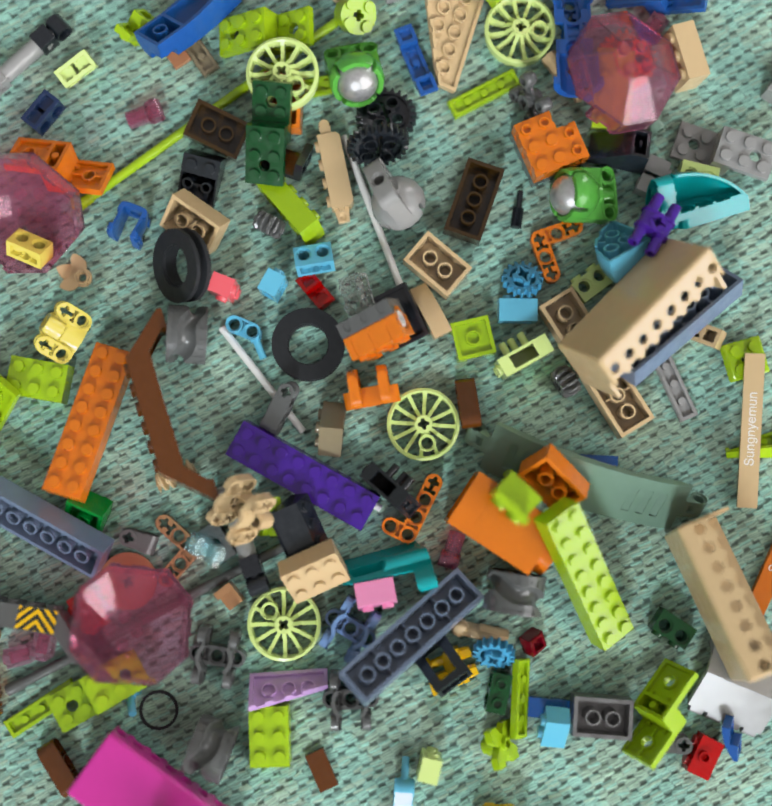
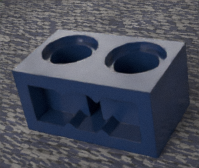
M44 89L22 115L21 119L43 137L66 107L60 100Z

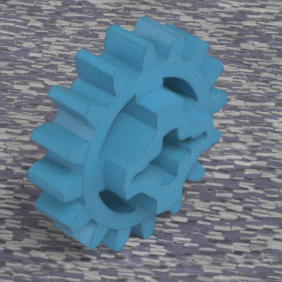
M515 261L514 266L508 264L507 269L503 270L502 287L507 288V293L513 292V297L518 294L521 299H523L524 295L530 298L531 293L537 295L538 290L540 291L544 279V277H541L542 271H537L538 266L531 267V262L526 265L524 261L521 264Z
M492 636L488 639L483 637L482 641L477 640V643L473 645L472 657L475 658V662H480L481 666L487 665V668L492 666L495 669L500 667L505 669V665L511 666V663H514L515 649H513V644H508L507 640L501 641L500 637L497 640Z

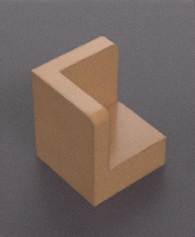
M232 581L213 594L217 600H222L228 610H232L245 600Z

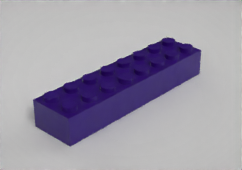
M249 420L243 421L225 454L294 494L308 493L312 504L360 531L381 496L376 491L280 437L274 436Z

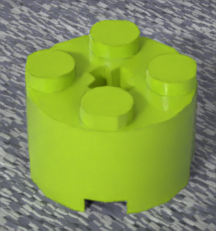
M340 0L337 2L334 10V19L341 30L353 35L369 33L373 29L377 18L376 6L371 0Z

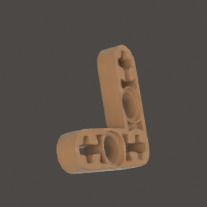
M163 514L157 517L155 522L156 528L180 549L158 576L159 583L164 587H169L175 584L198 558L203 548L199 545L196 538L172 516ZM161 519H168V525L171 527L174 524L177 526L170 532V535L167 533L170 531L168 527H161ZM177 530H181L184 533L182 541H177L174 538V533ZM188 537L191 539L188 541L191 545L197 544V553H190L191 548L187 544L184 547L182 546ZM178 558H183L186 561V565L182 569L178 568L175 564ZM171 566L176 572L170 577L171 582H164L165 577L163 575H167L172 571L169 568Z

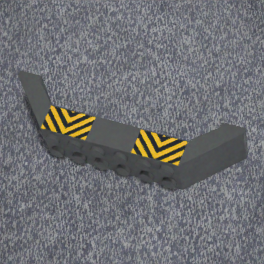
M0 596V627L53 635L69 657L68 663L84 666L100 664V657L87 636L79 631L77 627L78 622L75 617H72L68 610H64L65 606Z

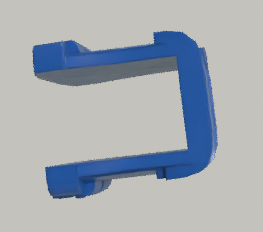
M123 201L117 208L118 214L113 222H109L106 232L109 238L118 242L128 217L131 216L138 219L130 235V241L135 249L141 250L144 233L147 227L150 228L151 220L148 217L149 213L141 206Z

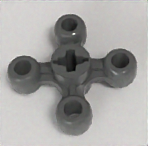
M527 71L520 75V85L509 90L510 100L515 103L518 102L520 108L523 111H527L524 115V121L540 113L547 112L553 107L550 97L543 96L538 88H533L537 82V76L533 71Z

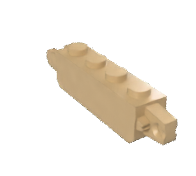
M321 120L318 123L320 134L317 135V142H314L316 153L321 155V160H318L320 172L324 171L325 178H322L324 190L328 189L329 196H326L328 208L332 207V212H335L339 224L349 223V209L353 207L354 200L340 134L335 131L331 132L329 121Z

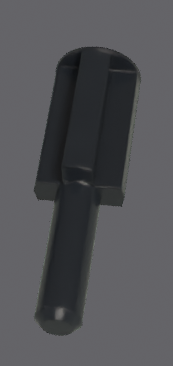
M519 190L517 193L516 207L513 208L510 227L513 229H521L524 210L521 208L522 190Z

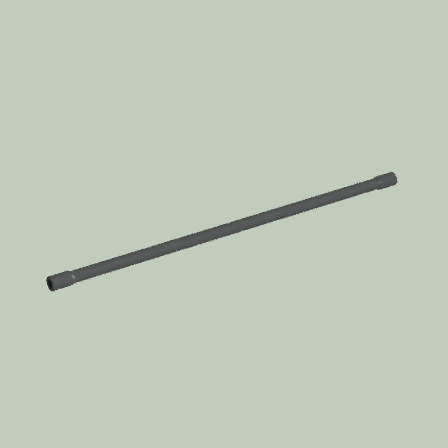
M281 543L260 553L262 563L283 553L284 550ZM240 565L223 572L90 643L97 650L241 575ZM65 655L29 675L5 685L7 695L12 696L30 684L71 664L68 663L69 657Z

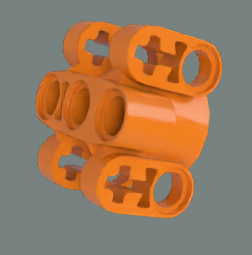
M385 364L376 365L378 385L362 388L357 369L346 372L349 388L348 393H343L346 411L401 401L398 383L390 385Z

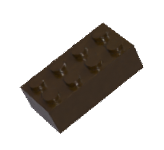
M468 158L443 234L477 246L479 245L505 169Z

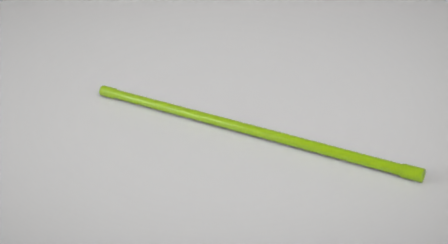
M334 18L314 32V44L339 27ZM293 51L286 53V61L290 58ZM263 68V69H261V70H260L259 72H257V73H262V72L268 71V70H266V69ZM247 81L212 105L224 109L250 90ZM187 123L114 174L103 194L182 139ZM85 194L73 203L81 212L94 203L100 195Z

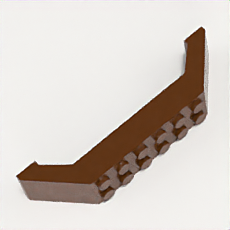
M158 308L126 356L127 364L123 365L127 380H132L129 386L132 397H137L138 402H135L138 417L143 416L144 421H141V427L144 436L148 435L150 439L146 442L149 453H154L155 459L152 460L155 473L160 472L161 477L211 501H215L219 494L214 478L208 480L188 469L183 464L151 356L162 336L167 333V325L162 309Z

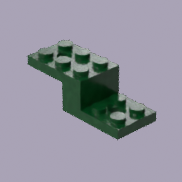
M255 78L252 80V120L246 124V183L284 186L286 146L291 141L292 82ZM269 96L276 98V106L268 104L267 98ZM261 160L268 161L270 168H262Z

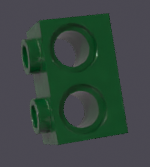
M661 606L647 625L652 628V634L660 639L664 636L668 639L667 644L675 649L680 647L685 650L697 632V629ZM665 619L667 625L665 628L660 629L659 623ZM682 630L683 636L681 639L677 640L676 633L677 631Z
M491 668L483 706L486 712L505 716L513 679L510 672Z

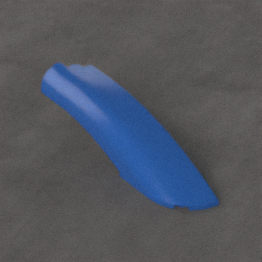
M177 0L164 12L136 30L134 35L142 49L151 58L158 56L162 59L172 51L179 55L216 27L242 0Z

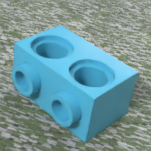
M319 242L293 248L298 277L335 271L331 242Z
M268 267L257 287L260 293L278 303L289 284L284 275L285 273L278 268L273 270Z

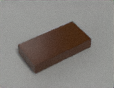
M323 747L305 755L320 793L339 785Z

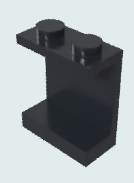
M306 143L301 153L286 149L285 177L301 181L311 162L314 145ZM261 160L262 168L269 169V162Z

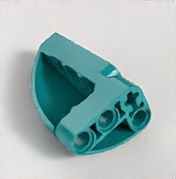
M677 172L651 179L645 198L646 206L655 193L662 194L665 199L658 211L664 215L672 203L678 204L681 207V211L675 220L674 229H688L750 210L749 197L742 189L726 179L705 172Z

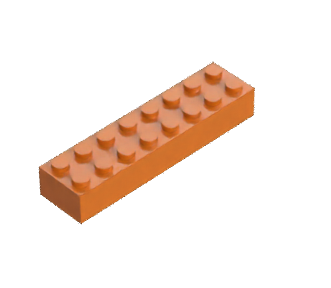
M96 342L42 489L46 492L78 502H86L130 379L127 380L123 366L127 364L125 358L129 351Z

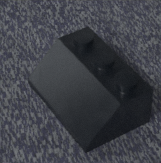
M308 493L290 495L270 512L274 519L272 526L287 558L328 540Z

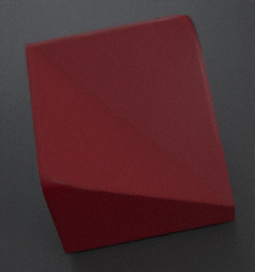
M531 627L519 637L523 652L532 657H535L547 646L543 632L534 627Z

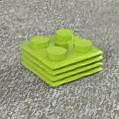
M758 335L725 344L720 349L731 383L743 379L744 361L741 358L744 357V353L765 354ZM765 356V373H767L770 369Z

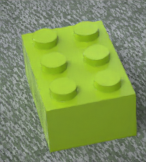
M11 355L6 380L22 393L21 397L67 405L75 367Z
M290 701L250 712L248 709L250 768L290 767L292 761Z

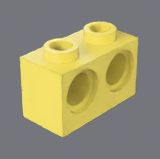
M18 228L6 240V252L10 257L42 269L53 258V242Z

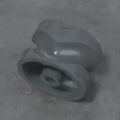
M168 304L165 363L175 362L180 355L186 364L205 365L208 307H198L193 314L186 305Z
M488 568L487 579L492 582L494 589H491L484 595L482 606L484 609L522 617L540 618L542 616L535 603L539 599L544 598L546 576H539L533 573L527 575L522 571L502 568Z
M202 713L187 747L180 771L193 775L195 771L200 770V774L206 781L219 785L241 726L227 730L223 726V719Z

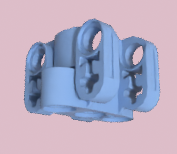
M350 593L345 598L340 609L335 607L327 611L325 621L329 626L318 645L327 649L336 633L352 641L343 659L347 663H350L359 655L361 646L367 648L376 640L374 629L382 617V613L375 609L370 613L365 623L350 615L349 612L356 602V597ZM332 612L338 614L334 622L329 619V614ZM353 623L356 626V630L348 632L345 629V625ZM368 634H371L373 637L372 641L366 643Z

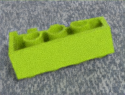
M284 183L283 187L256 184L274 208L277 207L281 217L285 221L288 220L289 225L297 236H301L305 245H312L325 235L319 222L320 216L314 209L311 211L308 208L309 204L302 196L299 198L296 195L298 192L291 183L289 185Z

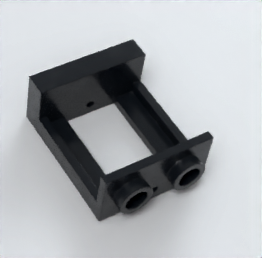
M446 635L416 661V664L434 691L441 698L473 675ZM438 647L443 649L456 668L442 680H439L425 658Z

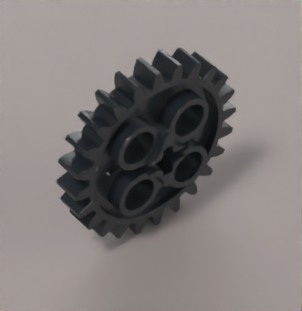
M384 87L383 92L380 95L376 94V100L371 104L356 108L357 129L359 127L366 128V124L373 126L374 122L377 125H380L382 122L387 125L381 103L384 104L389 123H392V127L398 125L399 129L403 128L404 132H407L408 138V132H413V126H416L415 119H417L415 106H412V99L408 100L407 94L401 96V90L394 93V88H392L390 92H387L386 87Z
M374 122L373 126L366 124V128L359 127V131H353V135H349L346 145L347 154H349V158H352L353 162L357 161L358 165L364 163V166H367L377 158H380L383 163L389 165V161L395 163V158L401 159V155L406 154L405 150H408L409 141L407 132H404L403 128L399 129L398 125L392 127V123L385 125L382 122L380 125H377Z

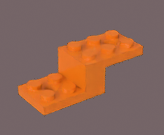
M18 137L3 163L5 168L9 170L42 173L49 190L100 196L103 195L115 171L113 163L78 160L71 142Z

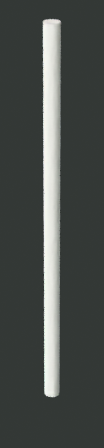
M347 134L342 135L340 139L397 286L403 283L382 226L373 216L371 197L357 161L353 162L352 158H349V154H347L348 136Z

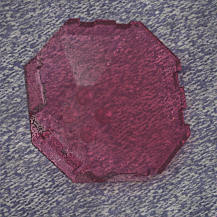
M627 10L593 15L582 27L578 37L568 51V69L570 70L575 88V96L592 106L585 112L586 117L596 124L600 122L607 127L606 131L612 135L647 129L657 121L681 78L671 41Z
M0 153V264L4 266L2 269L8 274L47 273L85 229L80 191L35 153ZM18 228L53 242V258L42 269L7 255L6 240Z
M112 562L75 592L68 651L94 682L154 686L189 657L190 648H188L189 636H191L192 619H190L191 608H193V598L169 569L149 568V566L140 565L127 566Z

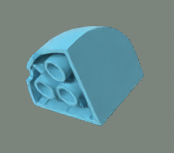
M611 221L599 231V237L595 238L594 244L599 266L605 275L617 284L645 256L644 251L651 238L644 235L637 247L631 246L627 240L634 228L617 221Z

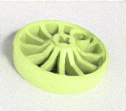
M503 0L493 9H490L484 25V38L489 52L499 62L511 67H527L540 61L550 50L556 33L554 17L549 8L540 0ZM517 4L527 5L522 18L519 16ZM512 5L514 18L503 7ZM530 7L539 11L531 19L526 20ZM498 12L507 23L496 20L493 16ZM542 16H544V18H545L546 21H547V24H546L544 21L539 20V19H540ZM489 25L504 31L491 33L489 32ZM534 30H540L543 34L538 35ZM549 30V38H546L547 31ZM506 38L496 47L493 45L491 41L494 39ZM513 41L509 55L505 56L500 51ZM532 41L544 44L546 47L541 51ZM517 42L519 43L521 59L512 58ZM524 43L534 53V57L527 58Z
M289 37L272 38L260 44L251 54L246 66V81L251 93L252 80L254 78L292 82L293 85H301L298 90L292 89V96L296 100L292 103V111H295L306 105L316 93L319 84V66L313 52L301 41ZM280 47V62L276 60L270 49ZM285 47L295 48L290 58L286 61ZM301 51L307 55L305 59L294 64ZM267 52L274 65H269L259 58ZM310 63L314 66L313 71H298ZM255 65H258L268 70V72L253 73ZM302 78H314L312 85L305 84ZM269 96L267 98L268 104L276 106L277 104L272 103L274 97Z
M416 388L400 396L401 401L392 404L387 416V432L393 446L402 455L418 461L433 460L447 453L454 445L460 429L459 415L452 401L443 393L430 388ZM423 394L422 414L417 409L412 395ZM427 394L438 397L426 415ZM408 398L416 417L399 406L404 399ZM444 401L449 410L430 418L439 403ZM398 410L413 421H394L392 416L394 411ZM450 413L453 415L454 424L433 423ZM421 419H424V422H428L425 430L422 427H418ZM391 425L414 427L393 436ZM433 428L454 429L451 440ZM416 431L405 449H402L397 444V439ZM430 432L447 443V446L440 452L436 447V440ZM420 433L418 441L419 456L412 455L407 451ZM424 438L431 439V448H423L421 442ZM433 450L435 453L430 456H423V451L430 452Z
M286 586L272 588L270 592L260 595L251 606L247 618L248 635L254 647L265 657L282 662L293 661L306 655L316 644L321 631L320 611L312 598L307 599L310 605L292 615L297 605L294 601L287 613L286 591L288 590ZM281 591L282 613L279 605L273 600L272 593ZM266 598L268 601L260 607V602ZM267 605L274 606L275 614H267L265 607ZM311 609L314 610L316 619L295 620ZM255 611L260 612L264 619L273 621H253ZM280 620H282V621L287 620V621H288L287 626H284V627L282 628V627L280 626L281 623H282ZM317 625L315 635L297 626ZM254 627H273L259 637H256ZM277 631L269 649H266L260 641ZM294 632L308 638L311 642L303 648ZM281 634L283 638V655L272 652ZM287 634L299 652L288 654Z

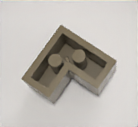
M324 401L322 409L319 408L318 420L320 421L316 422L315 433H319V436L315 438V447H318V455L341 458L346 418L344 403Z

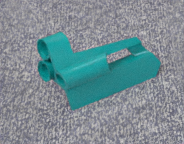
M416 541L344 560L350 580L342 583L341 585L343 586L414 572L418 589L421 592L438 588L429 553L425 546H420Z

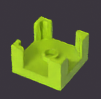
M488 315L450 323L452 329L450 334L453 336L457 363L476 357L495 355L497 352Z

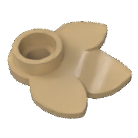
M72 254L71 264L59 265L56 268L59 275L64 279L60 284V288L63 290L74 291L78 287H87L92 282L93 277L91 272L87 270V262L80 255ZM82 275H86L85 281L80 280Z

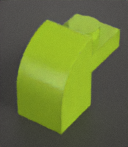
M135 9L128 22L116 24L114 31L119 34L123 41L130 42L137 47L140 44L134 32L155 17L145 9Z

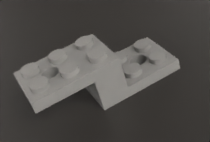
M682 121L679 125L669 158L680 162L685 159L721 168L719 173L721 176L728 170H732L766 182L772 169V141L724 126L716 133ZM690 141L697 143L698 148L696 150H692L689 147ZM750 153H756L759 158L758 161L751 160Z

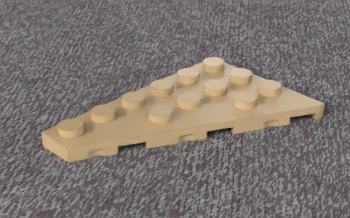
M425 0L435 81L439 88L452 94L456 92L484 0Z

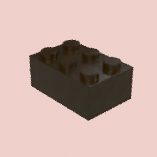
M198 99L183 132V136L236 162L246 140V124L248 122Z

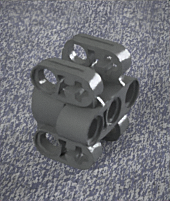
M203 623L198 630L197 643L189 650L190 658L195 661L190 683L201 685L206 678L207 665L225 667L222 671L224 674L221 688L231 689L235 681L236 667L242 666L247 659L246 651L239 647L242 629L231 628L228 644L212 642L214 626ZM195 647H199V648L197 649L196 654H195V651H194ZM215 650H220L222 652V659H217L214 657ZM235 653L241 654V662L235 661Z
M331 669L330 688L325 690L322 698L324 706L331 708V731H341L342 710L361 709V731L371 730V707L378 704L379 695L366 707L357 698L355 701L349 702L345 696L352 692L347 686H341V679L338 677L341 669ZM328 694H333L331 702L326 699Z

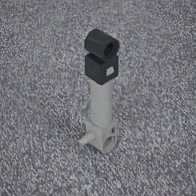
M59 14L49 17L45 25L42 24L29 35L31 39L0 65V96L12 87L11 82L43 54L47 56L60 45L59 41H64L71 35L72 28Z
M223 486L217 488L219 495L225 490ZM238 518L234 522L228 524V527L235 525L238 521ZM253 540L249 543L235 546L240 559L238 562L243 577L246 579V586L250 596L254 598L270 592V583Z

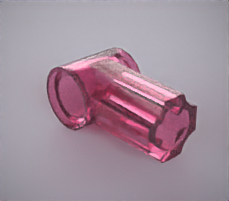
M151 99L146 101L142 107L125 112L126 120L131 129L148 123L157 124L166 119L159 99Z
M453 530L449 531L444 549L441 550L438 559V566L450 570L458 568L465 534Z

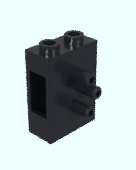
M373 461L366 465L359 476L399 512L410 519L422 505L406 491L413 484L414 479L403 471L396 480H393L392 477L400 469L396 463L386 473Z

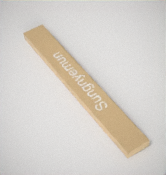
M744 353L736 507L757 509L766 354Z

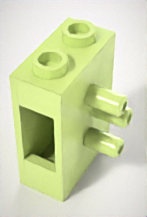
M524 332L518 333L516 336L522 345L521 347H518L514 338L507 340L512 352H510L505 342L500 343L498 347L504 356L494 363L493 371L495 375L504 380L553 352L554 348L545 333L530 342Z

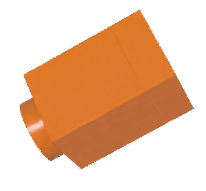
M480 471L474 472L444 521L525 574L529 575L533 571L541 576L553 562L534 522V518L542 512L534 508L527 515L530 521L525 526L521 523L516 525L505 515L507 512L505 508L501 510L490 501L492 496L489 493L498 483Z

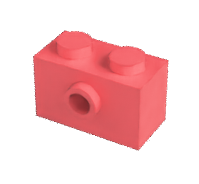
M215 271L212 274L207 289L215 296V299L226 303V301L234 303L235 300L239 299L242 291L235 279Z

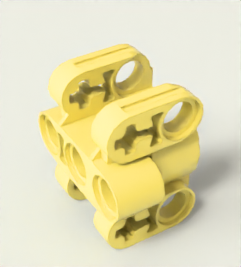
M58 301L54 305V312L48 313L39 327L40 334L34 337L33 344L37 351L57 363L65 364L72 358L91 327L92 319L87 313L66 301ZM66 307V309L72 312L73 314L69 316L64 312L62 313L60 311V308ZM79 316H85V322L82 325L77 324ZM46 339L48 345L52 347L51 350L45 345L41 347L39 341H45ZM58 350H65L63 357H56Z

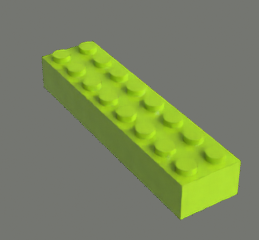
M562 497L535 517L534 522L591 644L606 651L634 629L579 503L567 497Z

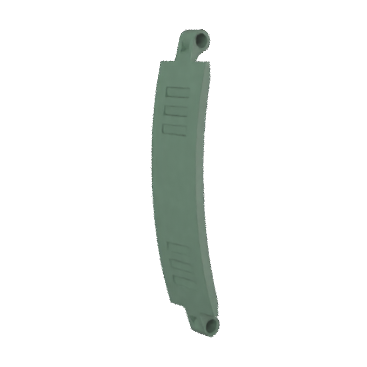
M499 422L496 423L492 435L487 432L486 426L482 423V427L468 428L464 437L467 444L484 453L480 468L502 479L504 478L502 474L507 469L517 474L521 461L550 444ZM553 445L590 483L587 498L579 502L582 510L631 523L670 529L677 516L699 517L708 502L707 497L700 492H693L688 497L693 488L691 484L620 468Z

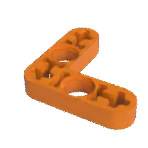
M560 222L537 230L531 235L530 244L538 267L542 271L543 280L546 283L554 284L561 275L551 245L578 236L583 230V223H574V225L579 227L576 232L574 229L567 231V236L565 229L570 228L572 223ZM559 229L562 235L560 238H554L551 235V231ZM536 235H538L539 238L543 237L541 245L542 247L546 245L547 248H542L541 250L537 251V249L540 248L539 242L534 241ZM541 253H548L550 260L548 262L541 261ZM553 263V266H550V270L552 273H556L554 279L547 277L549 273L548 267L544 269L543 266Z

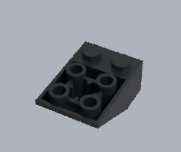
M632 127L591 133L588 147L590 156L586 162L642 175L649 160L652 131Z
M192 148L185 151L178 191L185 188L214 208L227 158Z

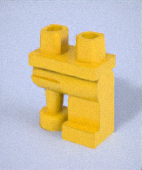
M457 645L453 646L462 660L472 657L469 645L459 648ZM444 651L441 656L432 660L426 658L432 669L443 665L445 670L435 673L439 680H442L456 669ZM475 663L467 665L473 673L469 678L479 674ZM467 678L465 681H463V682H462L461 684H459L458 686H460V685H462V684H464V683L470 682V679ZM430 685L433 696L438 695Z

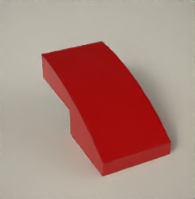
M315 274L302 276L295 280L318 309L323 311L335 301L333 295L325 288Z

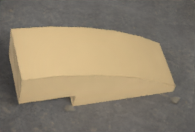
M423 283L410 289L433 340L452 331L451 326L427 284Z

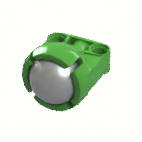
M355 43L329 48L324 51L325 69L333 96L337 100H342V103L349 107H363L376 100V93L378 95L381 94L385 80L376 43Z
M565 167L555 174V182L550 187L549 201L551 210L559 221L564 223H597L602 225L617 218V187L615 174L611 167Z

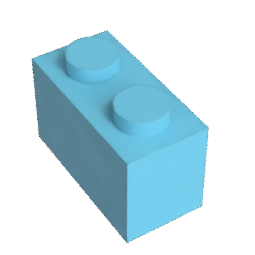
M503 295L502 298L498 299L497 324H535L538 321V298H533V296L528 298L524 295L523 299L514 298L513 295Z
M545 707L544 714H540V725L537 726V738H540V746L564 748L571 726L570 708Z

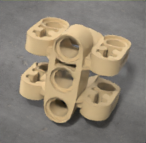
M250 473L229 477L223 485L224 492L216 498L213 508L206 515V520L215 527L230 524L238 518L236 524L229 527L230 530L226 537V540L232 546L251 542L257 536L259 530L271 528L274 522L273 515L269 510L275 505L276 499L269 492L253 495L251 491L256 486L257 480Z

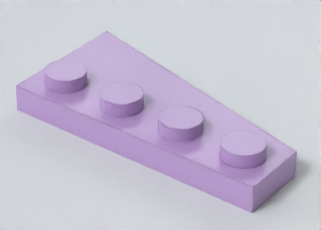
M328 669L250 673L249 712L327 690Z

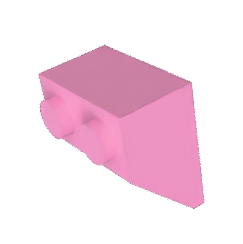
M393 577L354 584L357 607L359 611L363 610V613L372 612L377 607H382V609L393 608L394 604H398Z

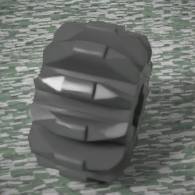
M263 210L258 211L253 219L252 225L255 229L274 239H280L285 231L286 224L283 220Z
M568 365L559 366L550 373L553 385L563 397L574 396L581 390V383L578 377Z

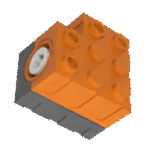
M547 111L513 126L509 138L514 144V149L522 163L526 177L529 179L531 188L539 183L554 179L555 174L565 167H583L590 155L575 121L557 128L552 121L550 111Z
M385 298L336 325L352 361L360 360V362L374 361L383 356L382 353L392 352L400 348L399 344L411 340L410 336L415 334L397 298Z

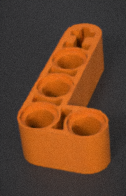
M438 474L428 475L415 498L420 503L419 498L421 495L427 494L430 497V502L427 505H421L417 510L422 516L419 522H413L411 518L408 519L407 517L404 522L394 517H387L382 521V530L404 543H412L416 539L442 486L441 477ZM436 477L438 486H433L431 491H435L434 495L428 491H423L424 487L427 489L430 487L429 478L433 479ZM388 520L396 523V527L392 531H388L385 528V523ZM405 529L412 530L413 536L411 539L406 540L402 537V532Z

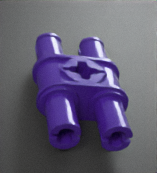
M655 193L649 204L642 208V213L638 220L634 222V230L627 240L631 246L637 247L644 235L651 238L644 251L649 257H654L661 245L667 242V237L671 230L675 228V220L681 211V207L678 204L672 203L665 215L660 213L658 210L665 199L660 193Z

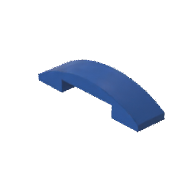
M412 24L394 29L400 52L419 95L422 97L438 91V86L426 64Z

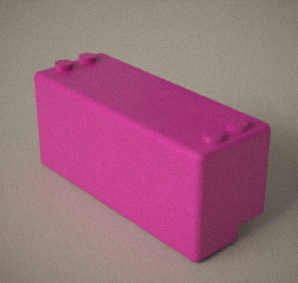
M116 726L105 737L68 789V795L83 806H228L217 800L216 796L212 793L209 794L202 789L197 782L187 778L183 772L176 770L168 764L166 759L160 758L149 747L142 745L133 735L127 734L120 726Z

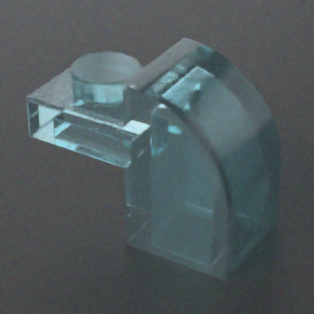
M195 531L192 532L184 547L191 555L203 559L215 569H218L219 565L224 561L227 552L223 545Z

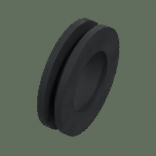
M191 228L167 229L158 237L153 252L154 275L160 291L169 301L174 303L197 301L206 293L210 283L211 260L208 248L200 234ZM179 249L183 251L187 263V275L184 283L181 281L176 267V257Z
M300 308L285 315L277 324L271 343L272 353L279 367L290 377L306 382L318 381L332 374L340 365L345 352V344L336 327L338 322L330 314L316 308ZM304 326L319 328L328 339L326 354L321 360L313 364L298 362L293 358L289 349L291 336L296 330Z

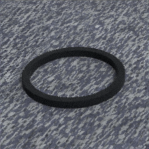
M155 690L148 693L142 699L139 707V715L142 722L153 730H163L170 727L177 719L179 712L175 697L164 690ZM156 693L169 696L175 704L173 720L162 727L150 725L145 720L142 712L145 700Z

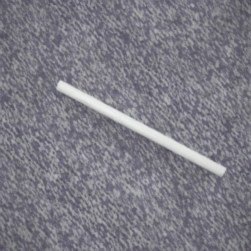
M222 326L219 331L273 398L277 391L228 331L226 326ZM291 410L287 418L298 432L302 434L307 429Z

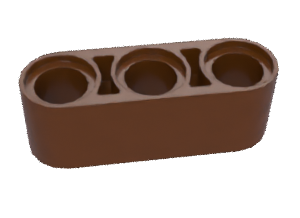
M474 377L455 379L461 428L482 427Z
M53 738L38 747L36 752L59 793L66 798L70 796L68 795V789L79 773L57 738Z

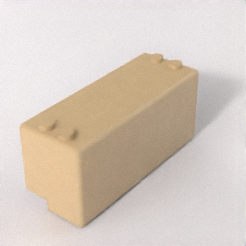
M668 238L667 242L661 245L654 257H649L645 254L559 342L558 347L586 385L620 398L622 395L615 387L618 384L616 379L623 372L629 373L631 371L630 365L637 358L645 356L644 350L651 343H658V336L665 329L670 330L673 327L672 321L678 315L686 314V307L692 301L700 299L699 293L706 286L725 289L727 286L720 275H723L724 271L711 248ZM694 282H698L700 285L695 287ZM686 290L687 298L681 301V293ZM669 305H673V313L668 316L667 308ZM659 319L660 325L654 330L653 322ZM645 333V342L639 344L640 335ZM631 348L632 355L626 359L625 351ZM617 362V371L615 373H611L610 369L612 364Z
M727 506L676 527L665 534V539L732 681L754 682L772 674V632L716 518L729 510Z

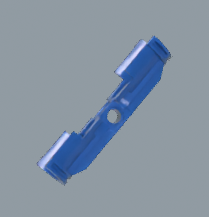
M553 0L554 22L561 29V39H556L557 76H553V86L556 93L564 97L581 98L590 96L604 86V76H600L598 53L594 55L593 39L583 38V25L591 24L590 4L593 0ZM569 4L572 5L574 9L566 10L564 6ZM569 54H573V57H575L573 62H571V55ZM574 69L578 72V75L572 76L568 73V70Z

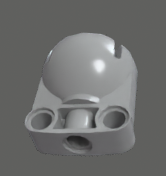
M380 158L363 167L365 176L373 191L371 199L373 216L382 227L395 231H402L413 226L422 216L423 212L420 208H425L426 205L424 191L415 180L402 175L393 176Z

